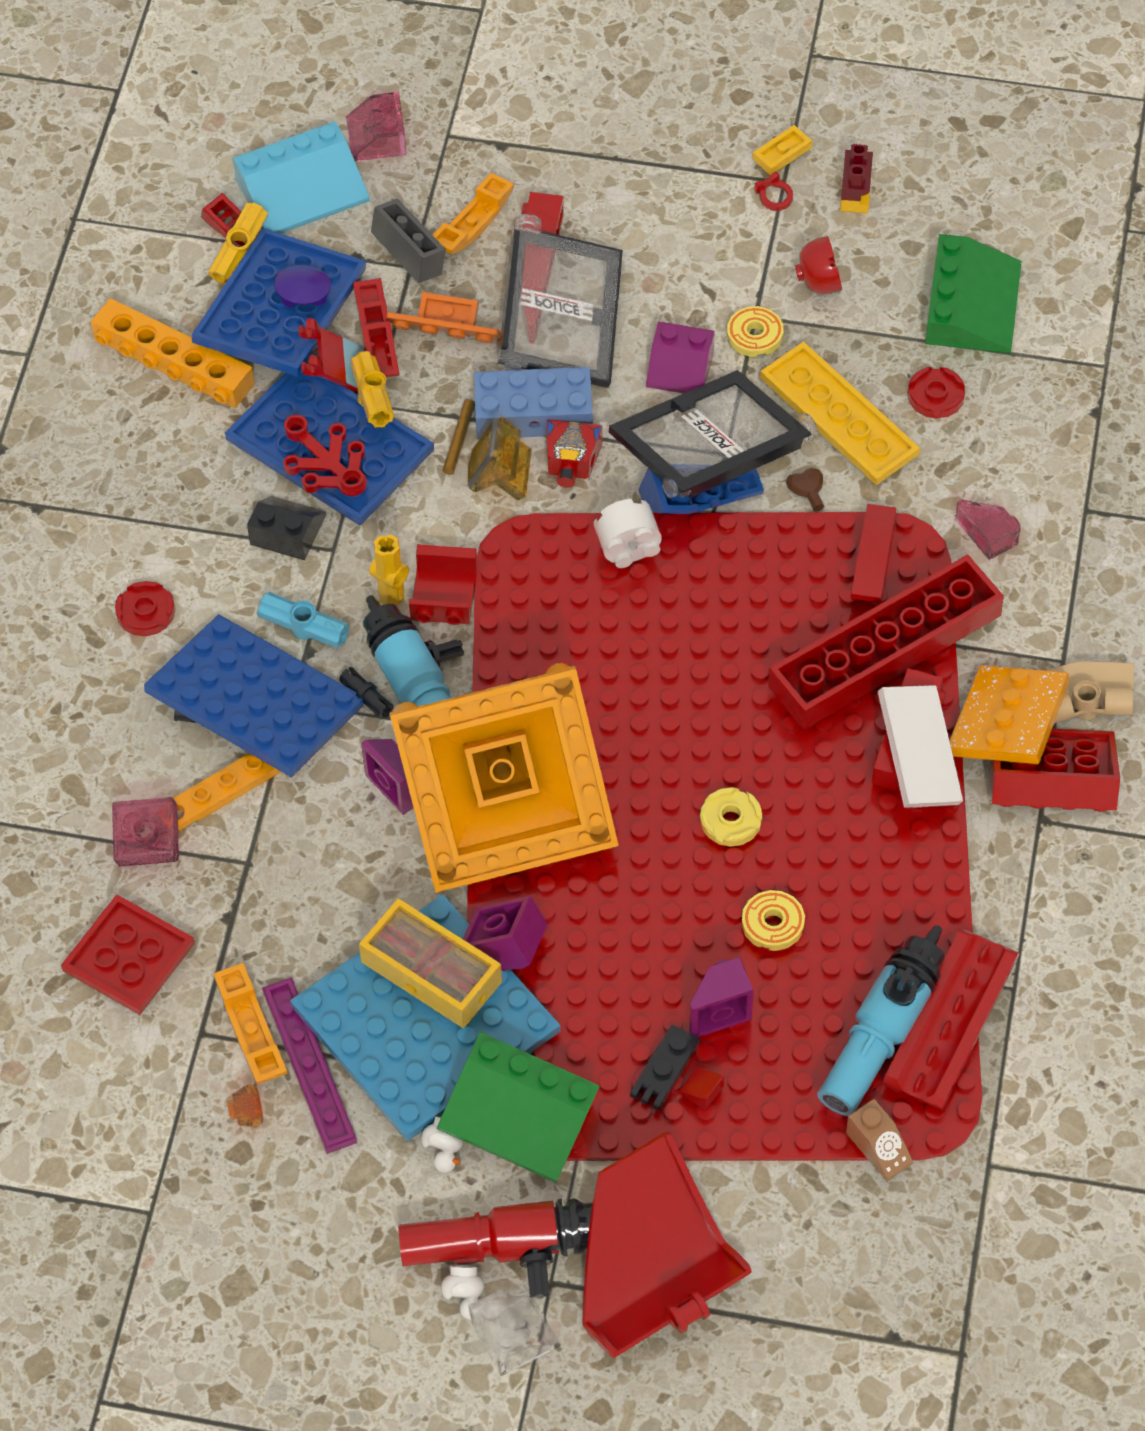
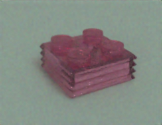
M172 797L112 803L113 860L119 867L170 863L179 860L177 803ZM148 826L151 833H148L147 837H142L139 833L144 832L145 827Z

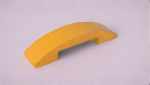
M490 173L475 189L474 199L450 224L444 222L432 235L446 249V252L455 254L462 251L473 243L495 219L514 189V183Z
M244 963L213 973L229 1020L256 1084L258 1085L288 1074L255 996V991Z

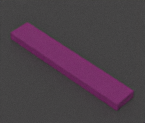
M292 977L262 987L263 995L326 1154L356 1144L357 1138L317 1038L291 1007L290 1000L299 995Z

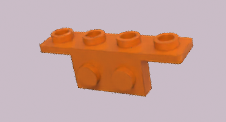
M422 292L418 317L387 312L386 316L390 323H393L392 327L402 330H409L410 326L421 328L420 331L423 333L437 334V331L448 332V336L458 339H465V335L476 336L477 341L484 343H493V339L500 340L501 336L498 329L475 326L479 307L478 300Z

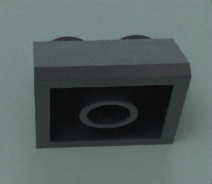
M274 496L257 502L247 523L250 545L305 561L326 517V511Z

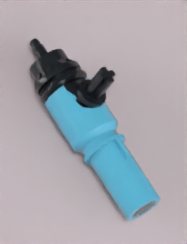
M369 595L366 598V602L371 612L363 620V627L367 632L366 643L398 700L401 703L411 702L421 706L452 698L449 688L446 684H443L444 674L440 669V664L442 661L464 655L461 640L458 641L456 639L438 645L431 640L424 642L419 635L418 628L413 624L410 617L401 614L395 604L380 605L373 595Z
M933 926L925 939L918 936H910L904 946L894 950L890 959L885 962L884 968L856 1013L858 1025H853L849 1030L850 1038L817 1093L819 1100L832 1111L845 1116H849L856 1111L885 1059L893 1056L895 1052L894 1045H899L905 1041L930 998L931 993L935 991V985L941 977L939 968L945 959L942 950L936 946L942 933L940 926Z

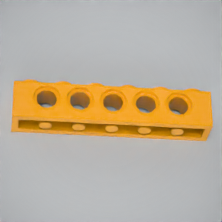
M111 298L91 320L93 336L99 344L103 346L108 345L118 350L125 357H132L150 369L163 372L174 381L179 380L189 385L196 392H203L213 397L221 404H228L237 408L255 385L253 368L222 352L192 343L191 337Z

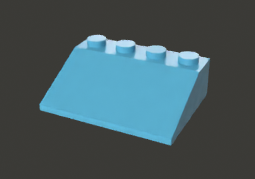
M335 121L233 158L235 178L247 202H254L268 212V217L262 226L264 229L283 233L370 201L369 194L347 141Z

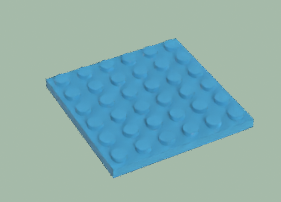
M443 894L419 910L425 916L463 939L469 923ZM360 952L290 1000L294 1011L407 1142L422 1132L428 1125L433 1124L435 1116L442 1117L480 1032L530 1054L561 1031L560 1024L511 970L502 971V983L463 1029L363 964Z

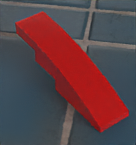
M381 278L353 282L365 351H369L372 356L376 357L380 372L386 378L400 376L389 319L386 318L388 311Z
M867 504L851 599L881 603L896 518V507Z

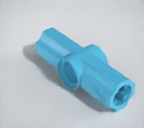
M271 592L264 594L257 611L258 617L292 630L293 635L298 639L306 640L312 638L337 649L344 645L350 630L349 623L316 611L314 605L308 601L293 602Z

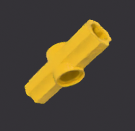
M247 202L235 225L228 231L226 241L208 272V275L214 281L222 285L226 284L256 239L268 217V212L262 206L254 202ZM239 240L244 242L245 245L237 247L232 242Z
M369 351L359 352L358 355L351 358L350 362L358 388L357 401L364 407L367 420L374 425V428L385 427L386 424L393 421L394 417L385 388L386 376L380 372L375 356H372Z
M392 534L387 536L379 535L373 542L375 558L370 565L369 574L377 579L380 602L382 604L399 605L405 599L403 583L408 577L409 567L401 562L399 539Z

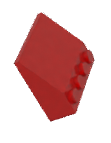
M1052 728L1039 764L991 760L992 804L1003 807H1012L1014 805L1030 806L1036 809L1045 807H1057L1065 810L1093 809L1098 812L1117 810L1120 771L1114 731Z

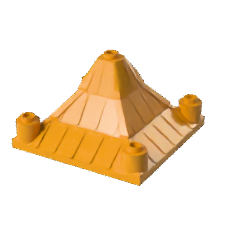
M556 663L547 670L546 674L464 694L427 705L417 706L411 702H403L397 705L393 712H390L435 893L619 846L575 666L570 667L564 663Z

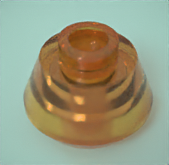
M247 1084L232 1093L233 1100L227 1101L230 1120L237 1119V1123L240 1126L258 1128L263 1123V1112L257 1087Z

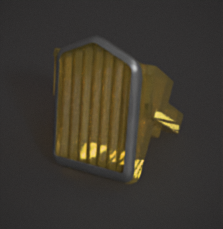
M502 416L490 423L472 449L468 463V487L471 491L478 492L496 484L518 501L525 498L527 494L532 449L520 441L521 430Z

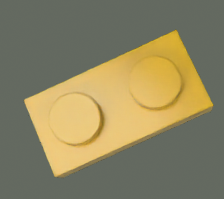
M793 125L755 150L752 154V160L771 176L774 172H777L810 150L813 141Z

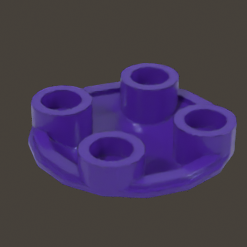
M296 265L282 270L275 278L274 287L277 294L281 297V303L284 306L293 307L295 305L309 304L321 306L326 303L327 295L331 289V281L328 275L321 269L309 265Z

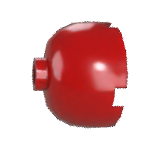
M820 237L808 242L799 253L800 264L794 265L798 281L804 280L808 289L818 294H831L842 290L829 237Z

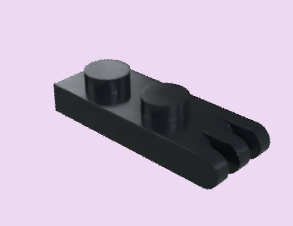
M671 1025L632 1088L630 1097L636 1100L642 1090H644L645 1093L641 1103L648 1105L653 1096H656L657 1098L652 1108L659 1111L700 1045V1038Z

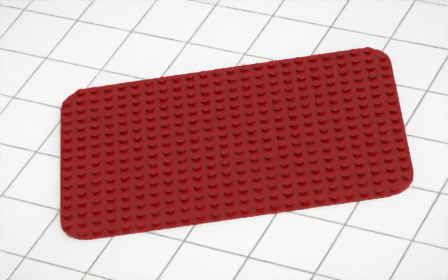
M866 512L653 513L661 534L660 552L655 556L644 557L634 561L625 568L616 567L615 563L607 560L603 553L594 528L595 519L599 521L602 517L601 513H534L517 515L494 527L480 543L475 572L472 692L546 674L547 670L556 663H564L570 667L575 666L619 845L468 884L467 922L469 924L477 907L526 896L532 897L548 924L530 966L523 969H511V971L561 1027V1031L530 1054L599 1085V1089L566 1161H618L664 1132H668L673 1136L684 1161H869L846 1134L848 1116L838 1114L826 1107L817 1097V1093L850 1038L849 1030L853 1025H858L856 1013L884 968L885 962L890 959L893 951L902 948L910 936H918L925 939L933 926L938 925L942 928V933L936 946L946 956L960 928L973 933L963 757H953L963 797L962 803L959 805L904 808L901 792L872 784L873 768L886 733L878 691L882 687H901L906 671L803 730L769 689V667L950 565L951 558L946 541L928 523L907 513H896L881 603L851 599ZM956 642L910 668L943 678L941 690L946 691L942 712L949 741L960 716ZM730 787L738 788L739 791L746 794L747 792L752 794L759 802L762 811V823L757 835L743 845L732 847L717 844L709 839L702 830L700 822L701 807L705 803L706 798L719 789ZM727 812L723 815V818L727 821H736L739 819V815L735 812ZM769 890L783 891L793 896L802 905L805 914L804 930L799 940L789 948L778 951L753 945L745 936L742 928L743 909L748 900L758 893ZM769 916L765 919V922L770 926H777L782 920L777 916ZM740 957L753 988L752 1020L700 1036V1045L659 1111L652 1108L657 1098L656 1096H653L648 1105L641 1103L645 1093L644 1090H642L636 1100L631 1098L630 1092L670 1026L674 1025L689 1032L690 1003L708 968L720 960H733ZM979 1038L943 1110H939L882 1085L886 1072L901 1045L899 1044L894 1045L895 1052L893 1056L885 1059L856 1111L875 1099L895 1123L912 1160H925L947 1155L967 1141L979 1122L982 1103ZM697 1067L718 1073L724 1077V1087L706 1110L679 1094V1090Z

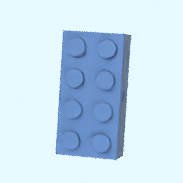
M590 367L474 372L477 440L481 438L493 420H497L495 439L547 436V419L593 424ZM492 425L482 439H491Z

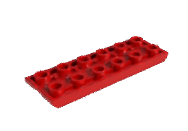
M960 928L939 968L941 977L935 985V991L931 993L930 998L905 1041L901 1043L886 1072L882 1085L939 1110H943L1020 953Z

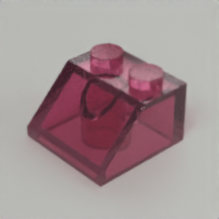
M399 92L371 95L346 116L350 150L354 161L407 155Z

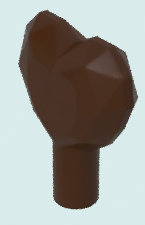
M812 467L806 469L803 473H793L787 477V488L799 496L807 497L815 512L824 508V504L818 494L823 485V474L819 469Z

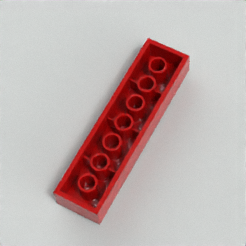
M967 554L769 667L768 687L800 727L805 730L907 671V668L910 669L1000 617L1004 595Z

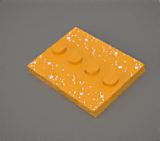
M980 665L949 741L953 757L1039 764L1070 682L1068 672Z

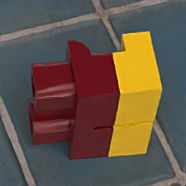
M852 144L851 150H845L840 211L868 213L873 152L868 151L867 145Z

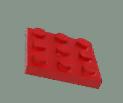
M116 894L61 964L63 972L136 1014L141 1015L194 946L195 941L194 937Z

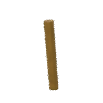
M472 399L464 400L443 467L445 474H454L475 407V402Z

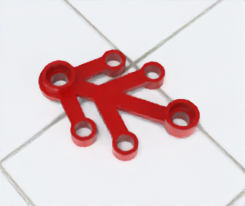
M292 415L285 420L284 429L286 436L292 441H300L316 458H299L296 455H289L283 461L284 471L289 475H296L301 470L331 471L335 475L318 476L315 473L305 474L302 477L304 491L314 493L319 488H338L341 493L347 496H357L365 491L367 479L360 471L361 460L365 457L364 444L360 441L349 443L347 446L348 457L350 458L348 469L340 463L342 442L347 438L346 427L343 424L335 423L330 426V448L328 452L308 433L307 420L303 416ZM335 432H342L340 435L334 434ZM355 449L361 450L357 453L352 452ZM292 463L297 464V465L294 466V467L288 466L289 464H292ZM309 481H314V482H315V483L312 484V485L307 484V482H309Z

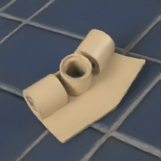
M1077 661L1046 670L1068 672L1070 680L1054 724L1076 717L1082 720H1091L1098 714L1133 715V663Z

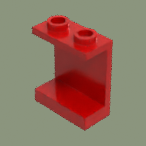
M417 544V571L413 599H409L410 619L421 623L470 624L477 568V549Z

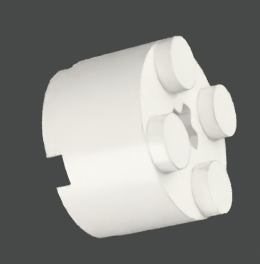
M632 499L615 502L601 511L602 517L599 521L597 519L594 521V528L606 559L614 562L618 568L628 567L634 561L644 557L655 556L660 552L661 534L651 507L646 501L641 500L642 504L633 503Z

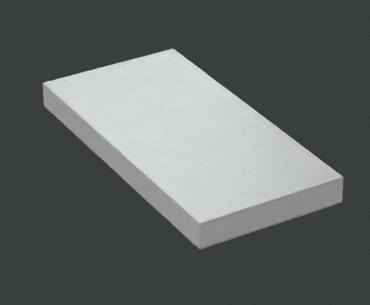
M936 685L882 687L878 691L904 808L959 805L962 803L963 797Z

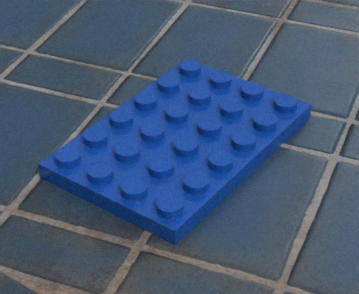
M262 228L192 333V343L298 377L302 371L301 363H307L309 357L318 346L317 339L301 338L298 327L300 325L306 327V320L311 318L318 323L320 328L328 330L354 289L353 282H358L366 270V261ZM296 265H309L321 269L328 275L331 281V289L327 295L326 303L321 306L313 304L295 305L293 307L284 306L281 303V297L277 294L274 287L276 276L282 270Z
M302 371L298 377L287 373L281 376L225 432L227 441L303 489L302 477L307 473H315L318 476L335 475L331 471L301 470L296 475H289L284 471L283 461L289 455H296L299 458H316L300 441H292L286 436L284 429L285 420L292 415L303 416L307 420L308 433L328 452L330 448V426L335 423L343 424L346 427L347 438L342 442L340 463L348 469L350 459L347 451L348 444L352 441L362 442L365 446V457L361 460L360 471L366 476L367 487L363 493L357 496L344 495L338 488H319L317 492L310 494L359 526L434 451L433 442L393 418L392 422L386 424L385 427L374 428V425L367 420L364 407L358 403L357 394L326 378L307 376ZM335 432L334 434L340 435L342 432ZM355 449L352 452L357 453L361 450ZM292 463V464H289L288 466L294 467V466H296L297 464ZM309 481V482H307V484H309V485H312V484L315 483L314 481Z
M220 614L208 623L144 684L145 693L291 778L364 706V699H359L355 691Z

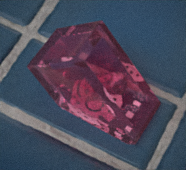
M967 500L957 502L955 520L988 560L1018 545L1021 531L1020 523L1015 516H1010L1004 507Z

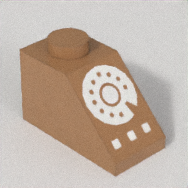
M875 1099L848 1116L846 1134L887 1182L913 1164V1160L895 1123Z

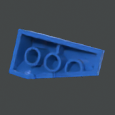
M672 466L683 477H688L708 468ZM648 468L638 489L641 500L646 501L650 505L652 512L691 514L761 495L764 492L757 469L689 498L687 492L681 493L671 480L663 478L665 481H662Z

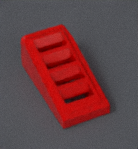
M221 193L202 209L201 218L226 238L228 231L235 225L242 211ZM223 210L225 213L218 217L216 214ZM228 217H232V218H233V219H232L230 222H228L227 224H225V223L223 222V221H225ZM239 240L232 242L237 247L245 245L244 242Z

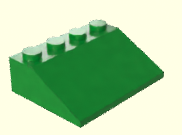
M939 234L925 344L1011 354L1022 261L969 237Z
M480 1032L436 1129L556 1183L599 1089V1085Z

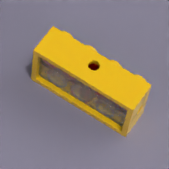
M399 898L359 943L361 962L463 1029L502 983V971L499 962Z

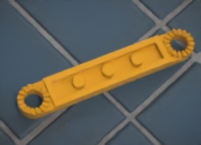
M248 753L164 803L160 809L161 822L169 831H182L183 828L186 829L193 822L207 817L281 771ZM177 809V811H183L184 816L179 820H171L167 817L169 812L171 813L172 810L175 811Z

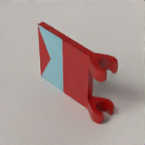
M307 319L306 327L302 325L298 327L299 336L304 339H317L319 357L311 355L309 357V364L302 362V373L307 376H321L358 392L350 362L351 358L358 355L359 352H365V347L320 328L314 319Z

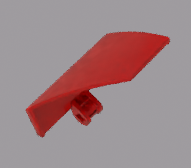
M668 1132L662 1133L599 1171L597 1175L586 1251L582 1325L589 1336L612 1358H615L669 1324L680 1334L688 1330V1325L700 1318L704 1320L710 1316V1310L706 1304L707 1300L752 1273L748 1262L724 1240L673 1136Z

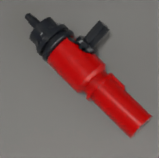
M572 1198L568 1199L569 1205L562 1206V1199H558L555 1203L556 1207H554L552 1200L493 1207L488 1215H480L478 1211L474 1212V1216L399 1224L398 1232L402 1266L454 1261L459 1265L485 1262L484 1258L493 1257L499 1263L520 1261V1266L527 1268L530 1298L541 1299L550 1296L547 1265L553 1263L552 1254L559 1253L560 1250L561 1254L567 1257V1249L574 1248V1255L581 1254L587 1249L592 1203H583Z

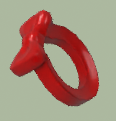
M774 172L769 178L755 183L754 191L757 194L760 193V201L767 209L781 211L791 205L793 190L787 183L780 181L778 172ZM769 186L781 188L786 191L787 198L780 203L771 202L766 197V188Z

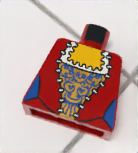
M547 419L548 473L558 476V485L564 488H571L574 486L576 478L587 479L590 477L603 444L602 425Z

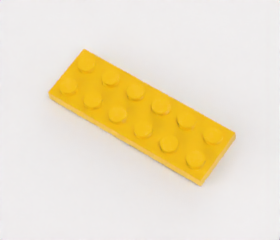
M804 341L760 371V379L875 485H878L920 455V447Z

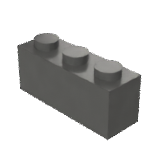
M398 198L375 206L371 233L418 283L440 276L442 274L446 249Z

